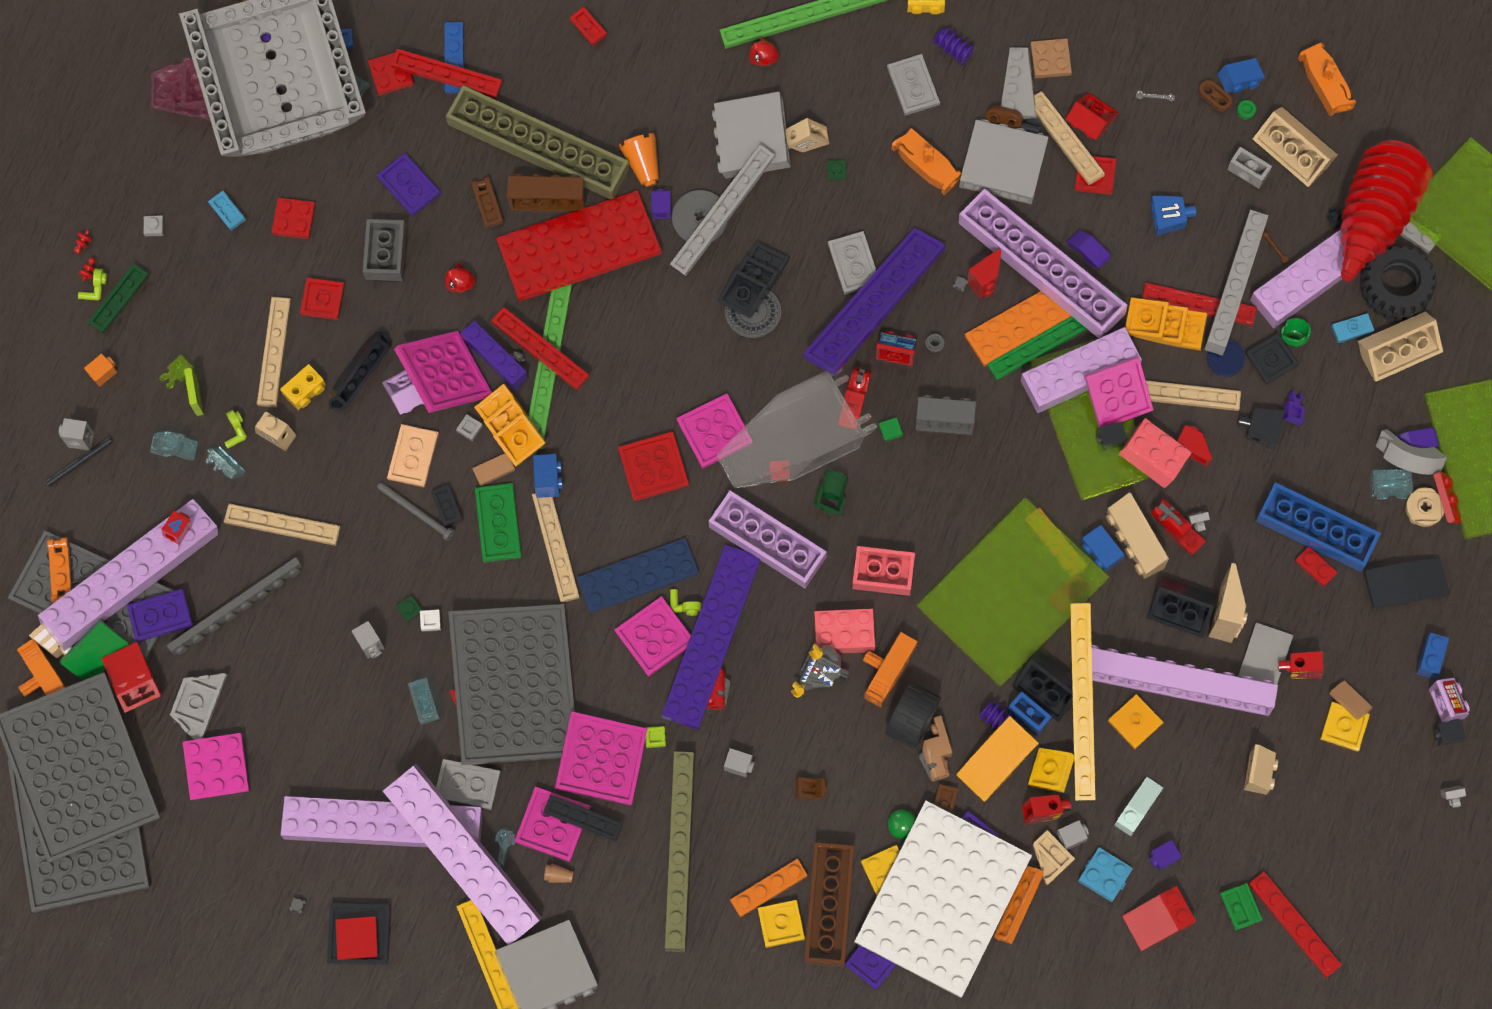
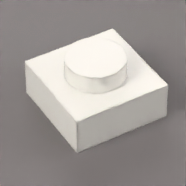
M440 610L420 611L421 631L441 630Z

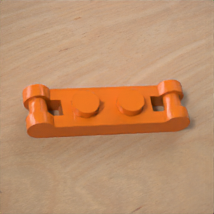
M63 537L61 540H47L52 604L63 597L59 596V592L65 591V594L72 590L68 537ZM62 547V552L56 553V548Z

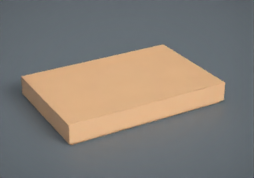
M401 424L387 479L425 487L439 433Z

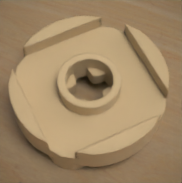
M1431 488L1417 489L1406 501L1405 509L1410 522L1422 527L1437 524L1445 513L1439 494ZM1423 503H1426L1427 506H1430V509H1428L1427 512H1425L1420 507L1423 506Z

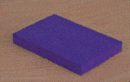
M406 153L376 175L379 181L412 217L441 195L438 188Z
M183 589L127 605L136 642L193 627Z

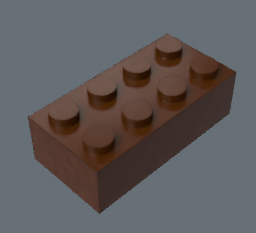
M514 174L513 176H508L507 199L510 211L574 212L584 209V180L576 175L561 177L559 175L543 177L537 174L532 176Z

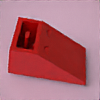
M138 642L101 658L125 713L163 694Z

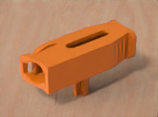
M1319 43L1303 50L1299 54L1298 59L1303 61L1307 77L1329 116L1337 112L1349 111L1354 108L1356 101L1350 100L1351 94L1346 81L1332 57L1323 49V43Z
M912 128L907 134L893 142L892 150H898L903 161L929 184L941 189L943 195H946L960 181L962 173L960 171L956 172L948 159Z
M900 632L885 660L870 651L866 653L863 661L878 669L865 692L864 698L878 707L883 706L909 662L911 655L918 646V641Z
M32 639L17 649L34 676L19 686V690L24 697L39 687L43 689L46 695L66 688L57 671L35 640Z

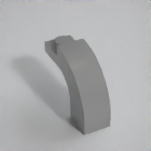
M1388 429L1382 430L1376 447L1385 453L1383 458L1388 462L1418 474L1430 475L1441 472L1447 459L1435 447L1417 448L1410 446L1397 438Z

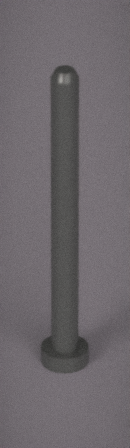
M379 483L377 485L381 492L441 533L444 540L449 541L453 537L455 530L445 528L385 484Z

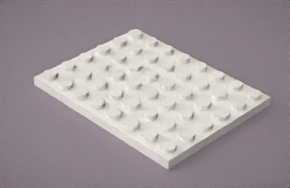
M925 801L854 943L961 998L1032 855Z

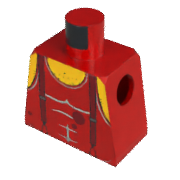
M1323 651L1290 654V660H1278L1279 672H1290L1292 679H1322Z
M1059 795L1029 798L1022 805L1025 825L1059 818L1063 812L1071 811L1070 800H1060Z

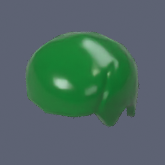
M1299 318L1288 319L1281 330L1282 340L1287 345L1293 347L1306 344L1311 334L1310 324Z
M905 809L896 810L887 821L888 830L894 837L906 839L917 817L911 811Z

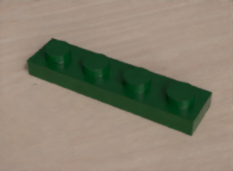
M132 264L89 319L88 324L102 334H105L147 280L149 274L135 264Z

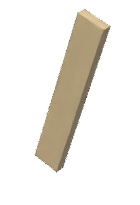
M1042 91L1035 94L1037 118L1087 184L1090 185L1104 177L1105 173L1045 94Z
M271 298L257 400L258 406L277 407L291 306L290 298Z
M1146 381L1152 402L1239 411L1241 391Z
M536 493L532 494L560 601L564 603L578 599L579 594L553 497L536 498Z
M233 504L228 505L224 520L226 524L334 546L337 545L341 529L337 525Z

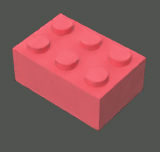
M1145 418L1136 427L1119 455L1163 488H1166L1175 479L1192 452Z
M857 546L852 589L910 596L915 553Z
M873 609L815 611V638L817 644L821 646L831 645L838 654L875 651Z

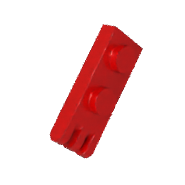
M1439 472L1434 474L1447 521L1449 523H1461L1462 518L1457 505L1459 501L1452 488V478L1448 473Z

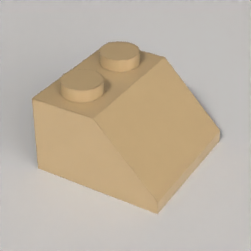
M1255 744L1250 752L1243 790L1265 795L1270 790H1273L1275 778H1272L1273 771L1277 770L1278 766L1275 752Z

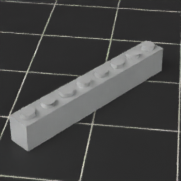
M1253 210L1249 212L1204 349L1206 351L1223 355L1269 215Z

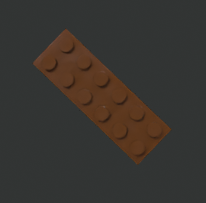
M817 842L814 844L805 950L806 965L844 968L854 846Z

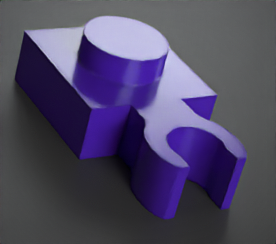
M1295 390L1288 394L1289 401L1285 402L1283 420L1299 426L1304 421L1305 407L1300 405L1303 394L1300 393L1295 396Z

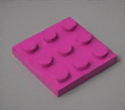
M1138 356L1084 375L1098 428L1123 422L1153 411Z
M728 394L676 418L702 469L753 444V440Z
M662 596L614 630L648 677L685 652L691 637Z
M242 733L183 742L190 800L250 791Z
M535 787L514 842L571 862L583 829L545 815L543 811L550 795L588 810L591 809V806Z

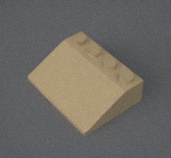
M1234 563L1231 564L1222 581L1209 633L1211 638L1230 643L1234 637H1238L1248 616V613L1245 612L1246 604L1237 567Z

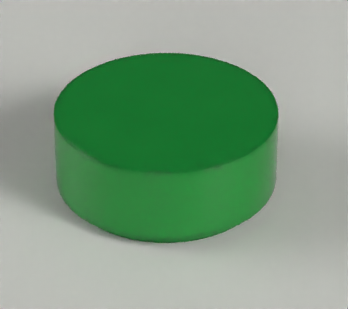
M1243 100L1239 103L1237 114L1240 118L1248 120L1255 115L1256 106L1252 101Z

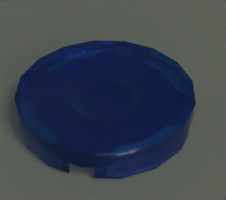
M1228 340L1223 355L1208 351L1206 357L1209 368L1216 375L1222 377L1234 376L1243 368L1245 362V354L1242 347L1232 340Z

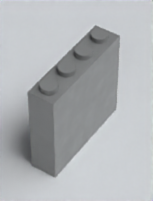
M780 92L714 103L715 110H712V116L717 126L714 128L715 138H718L716 152L720 156L718 170L719 173L724 175L725 179L736 177L760 144L776 156L765 172L791 167L786 137L784 103Z
M976 120L959 187L977 192H982L985 189L994 196L1032 204L1048 137L1042 133L1026 132L1022 128L1013 129L1005 124L996 125L988 120Z
M569 920L495 951V957L518 1009H557V1005L562 1003L568 1005L575 1002L576 997L592 995L598 986Z

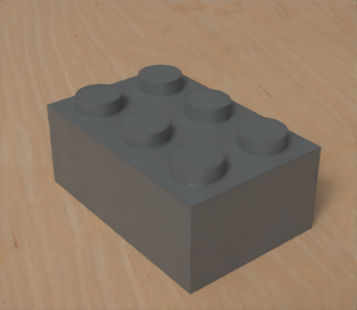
M366 220L363 260L365 280L403 281L407 230L404 220Z
M929 395L918 397L915 430L972 435L976 402L966 398L953 400L950 397L935 399Z

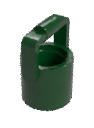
M825 471L822 483L816 491L814 506L827 514L840 515L846 499L844 493L848 477L836 471ZM821 496L829 500L839 501L837 510L820 503Z

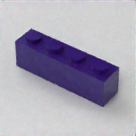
M475 321L461 332L463 341L514 391L528 379L527 372Z

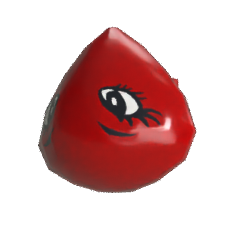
M762 37L759 42H754L751 46L749 62L757 66H769L776 63L780 56L774 44L767 42Z
M458 263L456 268H449L445 276V287L451 292L462 293L471 290L476 284L472 273Z

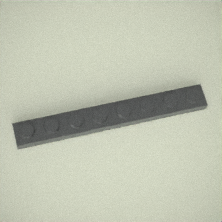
M295 557L166 646L174 656L184 653L192 643L200 642L204 635L216 631L220 624L235 618L236 613L250 608L252 602L266 597L268 591L282 586L287 578L298 575L302 569L300 562Z

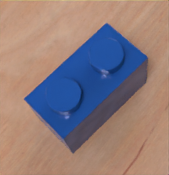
M1256 58L1225 65L1218 73L1226 93H1239L1247 88L1250 90L1255 89L1265 78Z
M556 454L534 455L536 498L558 497L559 489H562V477H558V473L562 472L561 461H557Z
M1101 525L1082 538L1081 548L1087 555H1091L1094 559L1093 563L1098 570L1102 569L1105 573L1123 560L1124 553Z
M1434 633L1428 634L1416 674L1434 680L1438 677L1449 638Z
M1023 692L1015 698L1008 708L1009 713H1012L1015 718L1037 736L1052 718Z

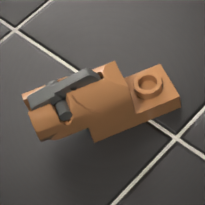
M941 716L934 717L933 724H931L932 733L934 736L937 735V737L925 740L922 753L919 755V759L932 782L942 780L950 775L948 761L945 758L952 757V750Z

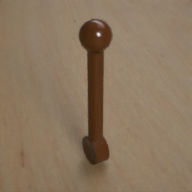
M1264 231L1262 237L1268 240L1280 256L1281 263L1286 264L1289 258L1281 253L1269 237V232Z

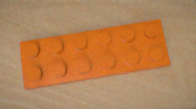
M1040 291L967 332L964 336L985 367L987 363L1071 317V315Z

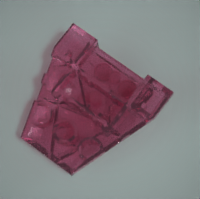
M187 57L183 59L184 62L176 66L171 64L151 73L150 107L152 109L200 119H210L192 58Z

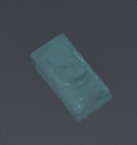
M220 446L208 449V458L205 462L210 464L215 461L214 471L222 469L223 473L231 479L242 477L245 473V470Z

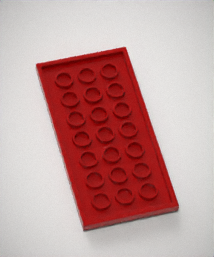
M638 190L496 238L519 302L662 254Z

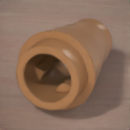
M553 863L551 865L546 864L544 880H547L548 883L572 882L573 871Z

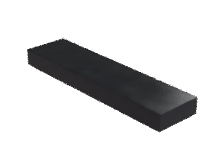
M550 795L543 811L545 815L615 843L624 825L621 822L553 795Z

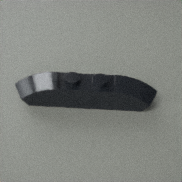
M378 331L371 336L353 357L330 392L329 409L342 411L351 403L391 347V342L386 332Z

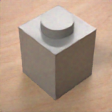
M730 748L724 764V770L747 777L748 773H752L755 762L752 761V755Z
M1079 820L1059 829L1056 834L1062 846L1069 850L1086 842L1089 832L1085 824L1081 825Z

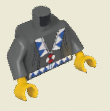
M815 642L813 643L800 670L801 683L794 682L792 685L794 690H791V693L795 697H800L804 691L813 688H829L832 686L835 678L846 681L849 670L840 668L841 657L831 645L821 646Z

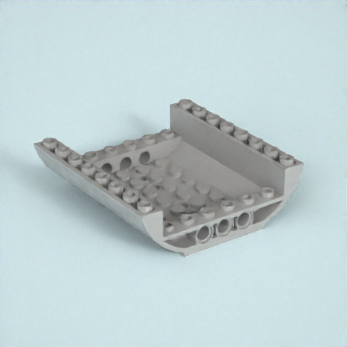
M248 0L202 14L199 13L198 9L179 14L221 156L237 157L263 154L322 137L353 124L366 114L332 0ZM263 34H270L271 40L264 43L261 41V37ZM269 51L276 52V58L268 60L266 58ZM285 86L287 91L285 94L279 95L277 88ZM285 103L292 105L290 112L282 111V106Z

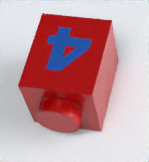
M173 511L161 529L162 536L180 545L192 527L189 516L183 512L177 513Z

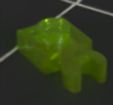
M180 355L167 367L170 372L162 374L159 379L161 382L165 379H170L169 383L166 384V387L170 389L174 386L176 379L180 382L185 379V369L192 368L193 371L195 369Z

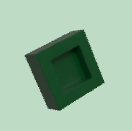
M846 160L827 161L828 181L846 180Z
M409 596L396 606V609L407 623L420 615V611H422L412 596Z

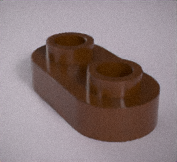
M1211 80L1201 83L1199 95L1202 99L1219 112H1225L1230 109L1232 97ZM1205 90H1210L1211 93L1207 94ZM1222 101L1225 105H1220L1219 102Z
M994 105L986 112V120L992 124H1005L1009 128L1017 129L1023 122V115L1017 110Z

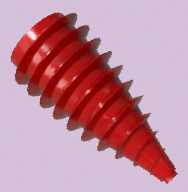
M1387 140L1364 152L1361 162L1357 167V173L1354 175L1352 185L1349 188L1345 209L1342 214L1341 243L1344 248L1342 251L1344 259L1342 262L1341 278L1343 280L1352 281L1360 270L1365 268L1367 262L1375 260V255L1383 254L1387 246L1394 244L1396 237L1403 233L1404 226L1409 224L1411 216L1417 210V205L1421 203L1433 173L1425 156L1415 147L1401 141Z

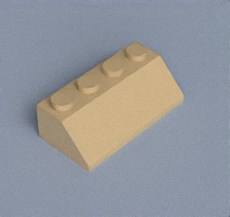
M1283 107L1273 111L1253 138L1257 144L1307 187H1310L1338 155Z
M1426 311L1358 341L1362 359L1375 382L1443 352L1437 322Z
M1128 493L1108 508L1106 519L1111 526L1115 527V534L1120 542L1123 541L1126 546L1125 552L1130 559L1134 560V567L1139 575L1142 574L1145 579L1165 569L1169 558L1132 494Z

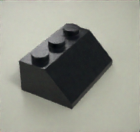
M1162 576L1147 619L1203 638L1218 595Z
M1039 650L1028 662L1012 687L1020 693L1023 692L1059 722L1073 705L1072 675Z

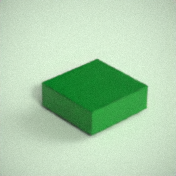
M897 417L879 423V428L885 442L903 437Z

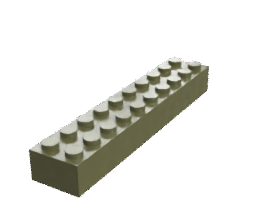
M464 85L446 115L449 126L561 177L579 176L583 178L585 188L608 199L615 198L630 170L628 160Z

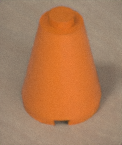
M649 133L647 138H644V135L630 138L624 141L625 145L620 143V150L626 160L629 161V165L640 184L646 187L656 185V181L659 180L655 134Z

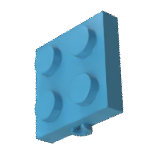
M1099 847L1091 861L1088 860L1085 865L1086 869L1078 882L1113 902L1119 890L1124 888L1125 881L1133 868Z

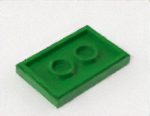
M99 620L60 660V663L84 681L101 674L106 669L101 658L128 646L129 641Z

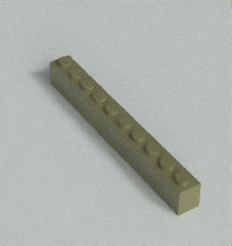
M674 752L665 951L686 952L694 752Z

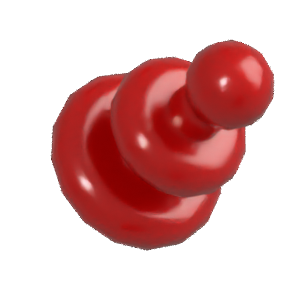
M88 230L85 233L78 232L77 235L81 239L76 240L78 245L74 248L75 253L79 254L81 248L87 246L86 241H92V238L88 236Z
M89 258L88 265H83L85 271L79 270V275L83 276L82 281L84 282L86 279H93V274L90 272L95 270L92 267L95 263L94 258Z

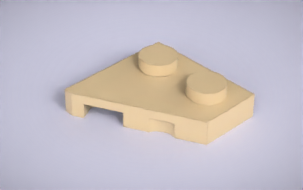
M1048 830L1033 843L1040 869L1044 872V882L1048 886L1075 858Z

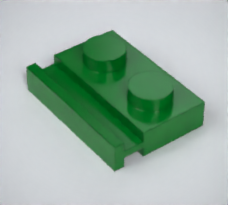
M1247 883L1220 893L1235 931L1263 920Z

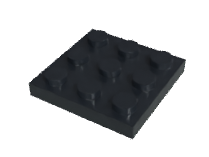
M330 903L327 963L387 965L390 904ZM376 916L378 957L338 960L336 920Z

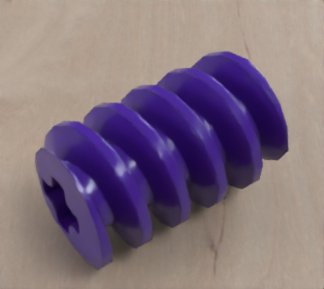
M948 27L946 30L944 28L941 29L935 36L933 43L938 44L940 49L944 48L945 53L950 52V56L952 58L955 57L957 62L961 61V65L965 64L972 55L975 45L972 44L967 47L969 41L966 40L962 43L963 36L961 35L956 38V31L950 34L951 27Z
M992 700L979 718L982 720L987 717L985 723L989 725L993 722L991 728L995 730L1009 716L1011 717L1012 713L1004 715L1006 708L1004 707L999 710L1000 703L998 702L993 705Z

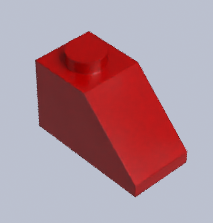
M1185 425L1177 442L1192 452L1189 458L1208 467L1212 457L1203 433L1194 426Z

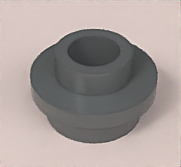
M939 334L929 335L925 342L927 349L931 352L941 351L944 347L943 337ZM933 341L938 342V345L933 346L931 343Z

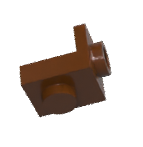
M795 778V798L818 800L825 797L827 791L825 778Z

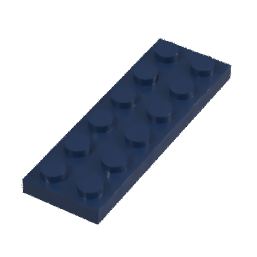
M686 538L579 576L577 580L589 612L592 614L697 576L699 572Z

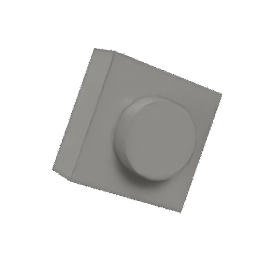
M144 216V236H164L163 216Z
M466 414L456 431L473 442L483 424Z

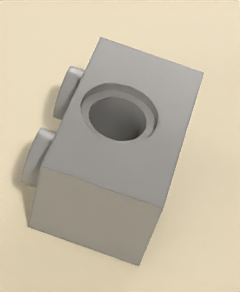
M1240 147L1230 161L1227 170L1260 189L1268 177L1272 166Z
M64 418L63 424L59 426V435L68 448L91 449L94 431L87 421Z
M369 621L352 630L354 637L368 659L371 657L376 658L382 653L384 647Z

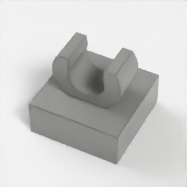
M1206 511L1186 515L1187 521L1190 524L1194 523L1195 531L1198 532L1205 530L1204 521L1210 520L1209 514Z
M1458 785L1440 789L1441 797L1446 800L1449 799L1450 806L1453 808L1461 806L1459 797L1466 796L1465 788Z

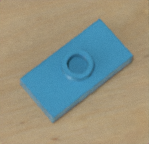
M224 191L208 201L230 231L246 220Z
M1368 313L1332 324L1331 326L1337 343L1374 332Z

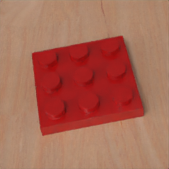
M673 432L618 447L634 502L689 486Z

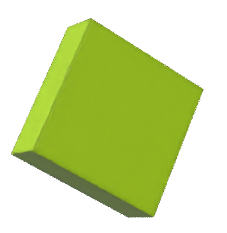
M664 726L647 727L646 748L666 747Z

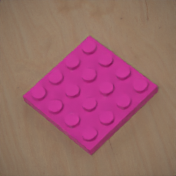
M458 331L397 345L394 349L429 413L485 399L492 393Z
M571 711L554 789L631 806L647 728Z

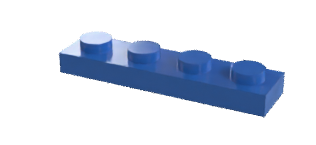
M446 22L445 63L464 68L463 22ZM445 84V93H459L461 88Z

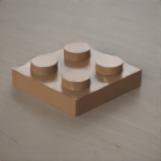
M1068 39L1033 41L1030 43L1034 79L1071 75Z

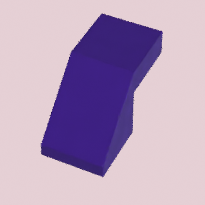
M1081 230L1067 241L1070 248L1082 254L1087 264L1097 269L1111 258L1110 253L1091 235Z
M1435 428L1410 431L1396 436L1404 443L1413 447H1439Z

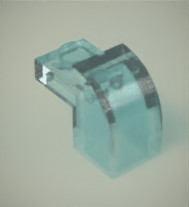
M158 432L153 435L150 452L164 457L175 455L191 461L195 459L198 441L186 438L185 435L180 433Z

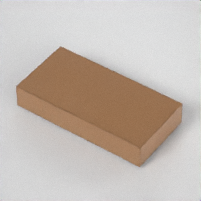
M506 453L472 468L480 486L515 471Z
M1345 680L1330 692V695L1357 721L1372 709V706Z

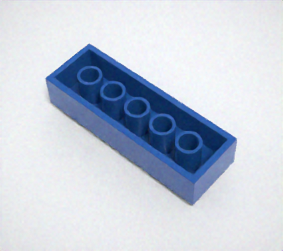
M1276 482L1256 522L1359 572H1362L1381 534Z

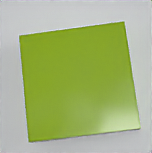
M187 368L184 370L189 404L197 416L204 415L198 379L192 368Z

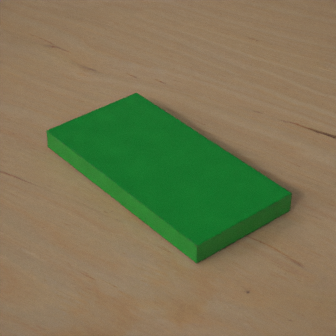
M513 483L475 488L483 563L521 558Z

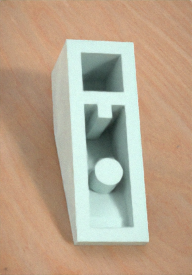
M1146 777L1116 821L1115 826L1132 836L1163 787Z

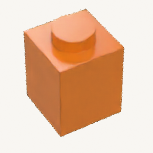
M102 353L84 367L85 371L99 387L117 373L114 368L116 364L109 356L105 358Z

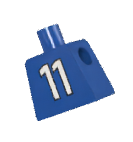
M1152 196L1151 209L1156 236L1183 229L1186 226L1188 217H1196L1195 205L1184 206L1183 197Z

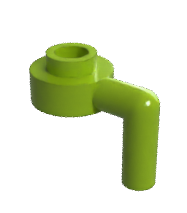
M95 268L94 293L78 292V299H101L103 284L107 283V273H104V269Z
M233 410L227 412L226 415L237 436L224 442L227 449L242 442L247 437L240 424L243 420L239 412H234Z
M670 590V608L674 613L686 612L687 616L698 615L702 608L701 602H684L678 605V590Z

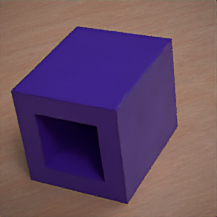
M665 189L652 191V219H671L670 191Z
M1172 840L1152 850L1149 854L1151 865L1154 869L1157 868L1158 871L1169 867L1182 858Z

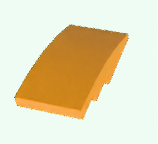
M1131 298L1125 329L1130 336L1201 351L1207 313L1189 311L1186 307L1171 306L1169 302Z
M506 384L500 386L474 407L494 435L495 440L516 467L546 444Z
M1009 716L956 775L985 802L1039 743Z

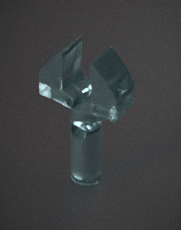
M501 829L496 834L495 841L499 842L500 845L497 863L503 868L505 867L507 849L509 845H514L515 837L512 831Z

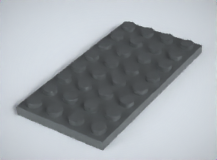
M45 530L8 596L9 600L39 614L52 605L47 540H61L60 537ZM69 542L72 589L107 564L109 560ZM62 547L56 548V553L62 552ZM155 582L106 619L104 623L129 641V645H131L136 640L127 605L170 593L174 590ZM65 591L59 592V596L65 595ZM159 636L138 642L146 660Z

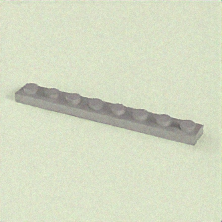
M761 144L758 146L670 263L672 267L687 276L775 159V154Z

